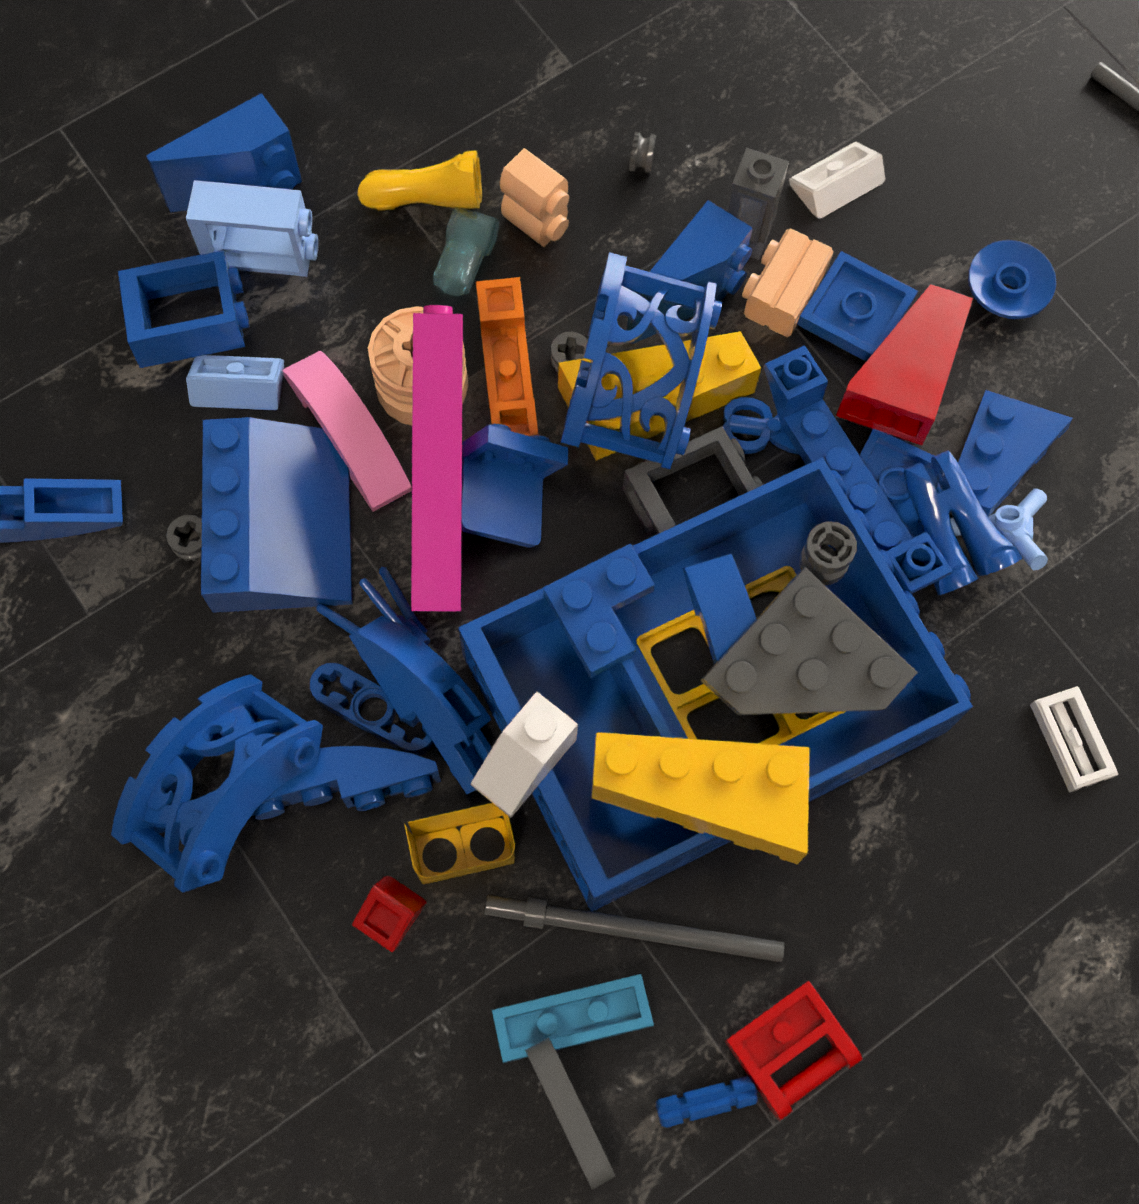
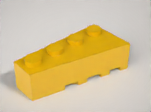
M741 331L707 337L686 422L725 406L731 400L755 393L761 366ZM691 340L682 341L687 353H689ZM665 345L611 354L621 360L628 369L632 379L633 394L654 384L673 368ZM583 358L558 363V389L568 407L581 360L591 362L589 359ZM614 374L605 375L601 379L602 387L605 390H613L617 386L614 400L622 398L619 378ZM681 383L663 397L671 402L674 407ZM640 411L631 414L630 435L648 439L665 431V422L661 416L655 415L650 418V430L647 432L640 424ZM620 418L586 421V423L620 432ZM588 444L596 461L616 452Z
M596 732L591 798L655 819L659 817L683 825V828L701 834L705 832L733 841L735 845L751 850L758 849L780 856L779 859L798 864L808 854L809 747Z

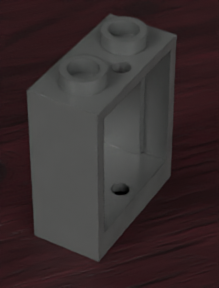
M723 426L689 441L683 456L675 454L671 469L662 468L661 463L647 460L625 470L623 491L649 538L676 526L652 483L658 479L715 454L739 496L763 485L757 476H751L744 464L745 455L742 447L735 438L730 440Z

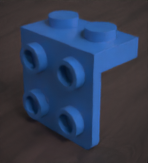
M502 424L487 425L463 441L461 531L528 548L538 545L541 541L543 479L568 465V447L551 443L550 439L544 436H526L512 432L510 427Z

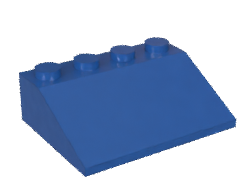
M250 417L203 420L201 595L213 613L316 607L318 604H324L325 606L353 605L349 468L322 428Z

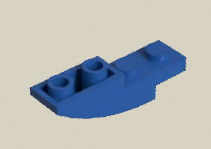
M383 616L349 635L360 657L367 664L399 717L402 719L415 712L425 732L431 737L448 764L451 773L458 780L465 793L469 794L476 789L471 786V782L492 749L480 728L488 723L491 717L471 689L423 641Z
M366 746L325 747L319 749L318 762L314 768L293 777L277 788L260 804L251 816L255 815L257 820L269 819L283 814L285 806L303 802L304 806L322 804L333 798L332 793L340 791L341 798L347 808L356 806L357 811H366L385 804L384 798L404 793V797H415L428 793L433 789L432 784L441 782V778L435 761L415 754Z

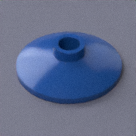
M1003 240L985 246L974 257L968 272L969 287L977 302L989 312L1008 319H1023L1038 314L1049 304L1056 289V275L1050 261L1041 251L1020 241ZM1003 284H1008V285H1010L1013 289H1009V288L1005 287Z

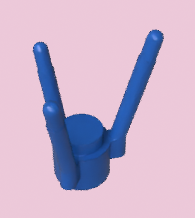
M381 567L379 573L403 616H397L367 579L362 578L360 580V586L385 618L400 625L426 645L430 643V639L426 635L428 630L417 619L414 612L411 611L410 605L386 567ZM324 604L316 606V610L348 633L352 634L360 629V627Z

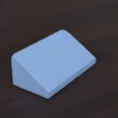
M217 355L195 357L186 378L189 403L194 407L277 410L281 397L284 359Z

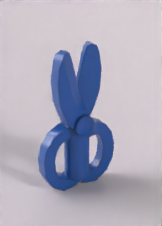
M740 397L731 400L724 408L723 420L725 423L723 428L730 440L735 438L739 442L744 454L757 453L763 450L770 440L778 448L788 453L799 455L783 430L778 415L772 418L770 408L763 401L750 397ZM740 410H751L758 413L761 418L734 415V413ZM732 433L760 437L755 441H743L734 437Z

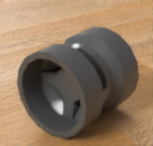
M838 522L818 524L810 531L799 556L800 569L802 570L806 567L824 585L837 583L844 577L857 551V541L853 532Z

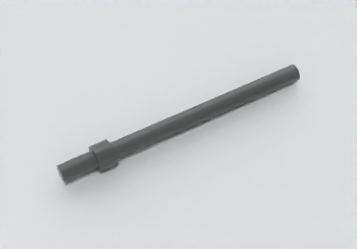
M488 895L486 901L485 915L524 921L523 926L543 929L545 924L775 962H782L784 956V942L549 905L547 904L548 899L528 896L527 901Z

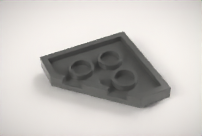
M805 567L799 571L700 681L737 715L880 711L888 707L918 672Z

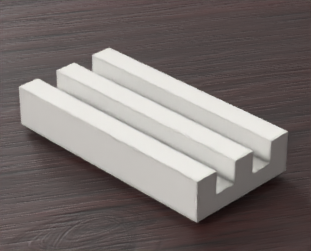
M1078 686L1035 700L1030 704L1069 793L1118 775L1117 769ZM1068 701L1099 771L1094 772L1082 746L1083 742L1077 729L1074 728L1063 702ZM1049 707H1051V709H1052V711H1053V713H1054V715H1055V718H1056V720H1057V722H1058V724H1059V726H1060V729H1061V731H1062V733H1063V735H1064V737H1065V740H1066V742H1067V744H1068V746H1069V749H1070V751H1071V753H1072V755H1073V757H1074V760H1075V762H1076V764H1077V766H1078V768H1079V771H1080V773H1081V775H1082L1081 777H1080V775H1079V773H1078V770H1077V768H1076V766H1075V764H1074V761H1073V759H1072V757H1071V755H1070V753H1069V750H1068V748H1067V746H1066V744H1065V742H1064V739H1063V737H1062V735H1061V733H1060V731H1059V728H1058V726H1057V724H1056V722H1055V719H1054V717H1053V715H1052V713H1051Z

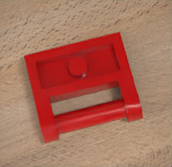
M810 981L805 982L725 1040V1043L742 1068L754 1081L766 1105L779 1121L793 1112L791 1108L793 1104L844 1066L851 1069L862 1061L860 1052ZM825 1035L831 1043L832 1049L778 1088L770 1075Z

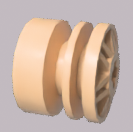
M418 306L399 309L383 318L372 332L368 346L378 400L388 415L407 425H412L413 313H423V307ZM464 343L462 360V404L465 401L468 389V376L466 369Z

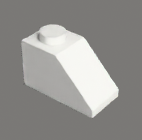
M536 692L503 730L472 780L471 786L511 818L577 740L578 724Z

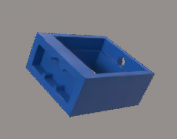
M224 250L118 271L127 340L139 368L245 347L242 329L250 328L244 301L237 302L236 294L243 293V286L238 267L229 268ZM219 286L223 314L152 328L148 300Z

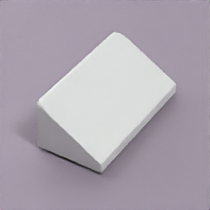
M854 142L791 177L789 184L812 214L817 218H823L883 184L885 173L882 154L858 142Z

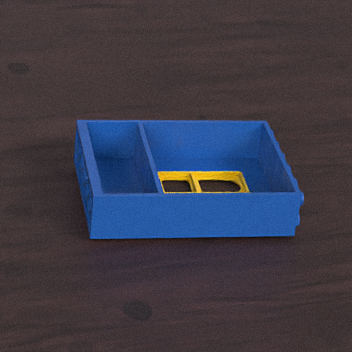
M823 457L634 545L635 552L655 584L653 592L614 611L636 649L635 655L592 678L588 675L545 599L543 588L458 627L463 657L501 733L536 692L578 724L577 740L536 787L532 795L590 911H595L731 842L730 840L705 832L701 834L683 828V825L659 817L655 819L591 798L596 732L697 739L687 721L688 714L718 699L704 684L684 694L678 695L673 693L651 655V648L655 644L689 628L698 629L708 645L701 617L695 615L682 568L732 554L748 596L751 599L759 594L770 591L781 592L801 570L799 556L810 531L818 524L838 522L853 532L857 541V551L843 578L837 583L825 586L918 673L885 710L822 712L805 720L798 718L795 713L773 714L778 723L779 731L776 735L758 744L809 747L808 802L948 732L973 707L969 701L971 695L967 684L961 676L952 673L944 659L945 651L941 641L933 632H928L919 618L920 612L915 598L909 591L902 590L894 576V565L889 555L882 549L878 550L869 535L870 527L866 517L859 509L854 510L846 497V487L843 479L836 470L829 469Z

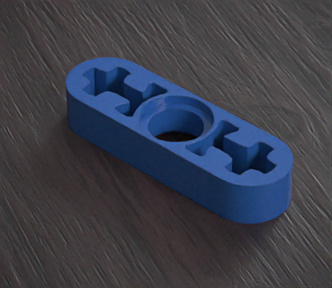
M338 663L323 664L313 672L310 679V690L321 707L399 751L420 756L427 753L434 746V742L425 732L423 725L422 730L426 737L423 740L415 737L411 743L406 742L407 735L405 731L395 724L392 725L396 716V710L387 700L384 691L379 685ZM337 676L340 677L343 689L354 695L349 710L345 709L349 702L342 694L333 691L328 697L325 696L326 690L322 685L325 680L333 682ZM356 687H361V689L356 692ZM372 697L380 698L387 704L385 715L377 721H367L360 715L361 705L365 700ZM415 712L402 719L399 717L401 722L410 727H414L420 722ZM392 725L391 732H386L385 730Z

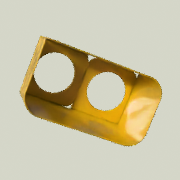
M493 803L410 821L408 824L411 832L405 825L412 865L423 885L514 864L515 843L509 816ZM463 825L459 832L456 827ZM485 827L498 830L505 841L504 851L501 856L489 862L477 859L470 848L471 838L474 833ZM437 838L449 840L457 851V859L453 867L441 873L429 870L422 858L424 847L431 840Z

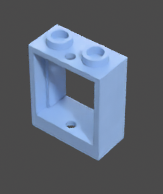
M194 180L186 220L200 255L224 250L229 268L237 266L238 270L307 277L310 260L315 261L317 259L318 235L311 232L312 211L305 208L301 190Z

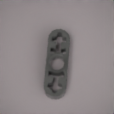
M546 1038L525 1049L591 1189L593 1190L615 1178L612 1167L550 1039Z

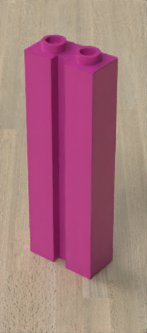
M443 305L424 306L423 313H413L411 611H461L463 314H453L452 307Z

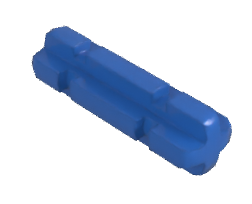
M745 1076L730 1080V1085L725 1086L724 1082L684 1092L683 1097L677 1098V1095L661 1098L656 1101V1110L662 1127H671L682 1124L685 1118L694 1121L731 1111V1106L736 1105L738 1109L755 1105L758 1102V1094L752 1078Z

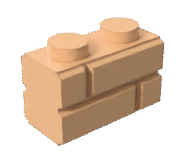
M791 228L785 231L780 242L772 239L761 260V264L765 265V268L761 275L752 273L742 293V297L747 299L744 311L746 318L762 326L767 325L769 329L785 337L791 336L797 326L801 313L829 268L834 253L832 248L819 241H811L808 236Z

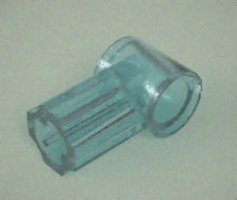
M454 208L447 227L446 245L433 275L435 285L443 289L445 293L458 297L462 294L470 293L484 255L489 256L494 248L499 230V218L464 208Z

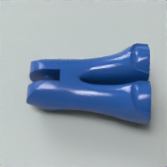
M949 450L931 458L932 467L943 490L942 492L937 493L923 464L917 463L904 469L907 490L923 531H927L952 569L951 575L934 583L937 595H942L968 585L978 579L977 575H988L1023 559L1018 549L1002 535L988 518L959 463ZM949 512H951L960 531L976 573L955 536Z

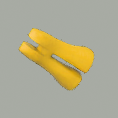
M466 151L448 161L422 169L371 171L358 187L359 200L366 207L377 209L378 211L393 210L395 207L413 203H424L449 208L478 209L482 202L481 171L477 151Z

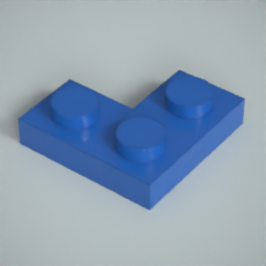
M630 543L543 587L545 599L590 678L635 655L636 649L614 611L653 592L655 584Z

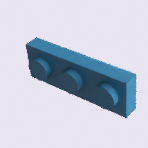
M641 974L492 1010L503 1063L527 1058L525 1049L546 1038L550 1039L555 1050L654 1026Z

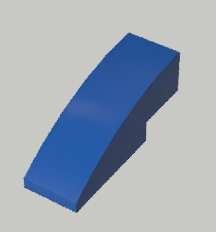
M24 479L23 486H0V543L69 537L119 527L123 524L121 480Z

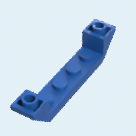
M804 345L765 363V374L783 430L806 465L823 457L829 469L836 470L840 474L846 487V497L854 510L859 509L866 517L870 527L869 535L878 550L882 549L889 555L894 565V576L902 590H907L913 594L951 575L952 569L927 531L914 538L912 537L824 402L823 397L828 380L806 346Z

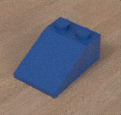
M262 93L146 155L170 212L188 211L194 180L291 190L302 182L290 132Z
M708 200L649 272L702 287L706 286L707 281L716 283L715 300L721 302L727 293L734 295L747 276V272L743 268L752 254L753 249L749 247L753 228ZM660 302L658 310L665 315L667 310L673 305ZM680 308L677 311V316L683 321L692 318L694 315V311ZM636 314L632 323L630 318H628L627 330H632L639 324L642 319L639 314ZM649 324L646 331L631 343L634 344L656 334V331Z

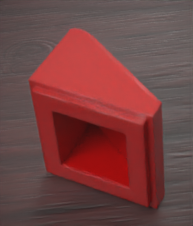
M385 876L373 885L352 926L393 953L423 910L426 900L393 877Z

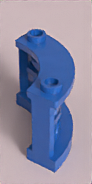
M609 252L597 293L588 332L589 338L583 357L591 360V362L581 360L565 418L561 443L579 447L580 442L661 463L662 468L671 469L675 454L684 455L690 437L691 429L684 427L698 379L709 328L715 329L722 308V302L715 300L717 284L707 281L706 286L702 287L626 266L627 257ZM660 302L673 305L667 310L665 315L658 310ZM680 308L694 311L693 319L683 321L677 316V311ZM636 314L642 317L639 324L632 330L622 329L617 322V318L621 315L630 318L631 323L634 321ZM650 324L666 346L673 368L654 384L633 394V384L628 369L621 360L605 351L607 344L624 345L635 341L646 331ZM692 334L689 353H687L680 336ZM614 374L619 378L622 398L614 400L617 386L613 390H605L602 387L601 379L605 375ZM681 383L674 407L671 402L663 397ZM640 411L639 421L642 428L647 432L650 430V418L655 415L661 416L665 422V431L661 442L630 435L631 414ZM620 418V432L586 423V421Z
M251 674L219 685L200 696L198 700L201 705L191 711L181 721L174 717L146 748L145 751L151 754L136 779L129 776L118 802L111 836L121 844L133 843L175 879L174 886L181 892L221 880L231 849L240 831L254 811L277 788L293 777L314 768L318 762L323 725L316 720L305 721L261 691L263 682ZM234 750L229 777L220 788L190 801L193 790L191 771L203 757L218 756ZM165 832V837L163 838L160 833ZM180 840L185 846L183 852L179 851Z

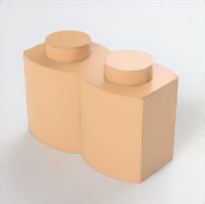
M524 148L503 168L500 178V189L504 193L501 213L512 224L545 247L551 240L557 241L568 227L567 204L570 198L568 195V181Z

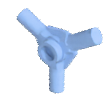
M1033 489L1018 506H1002L997 509L995 514L988 517L1002 535L1018 549L1023 560L1032 570L1043 568L1048 561L1047 556L1033 542L1032 516L1047 501L1046 494L1040 489ZM950 518L955 536H961L954 518Z

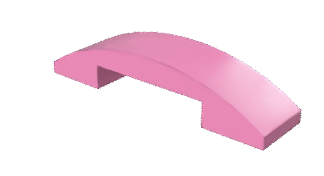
M321 350L282 370L283 376L304 408L309 407L349 468L350 478L373 512L412 491V486L372 415L340 370Z

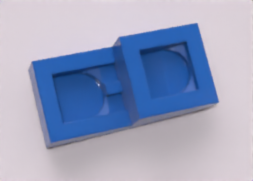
M732 554L682 568L695 615L701 617L714 664L756 620L750 598Z

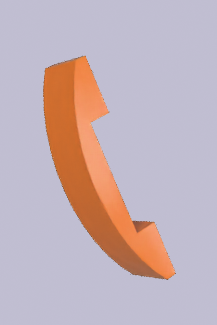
M520 277L476 281L491 424L506 425L511 428L512 432L526 436L539 435L535 400L533 399Z

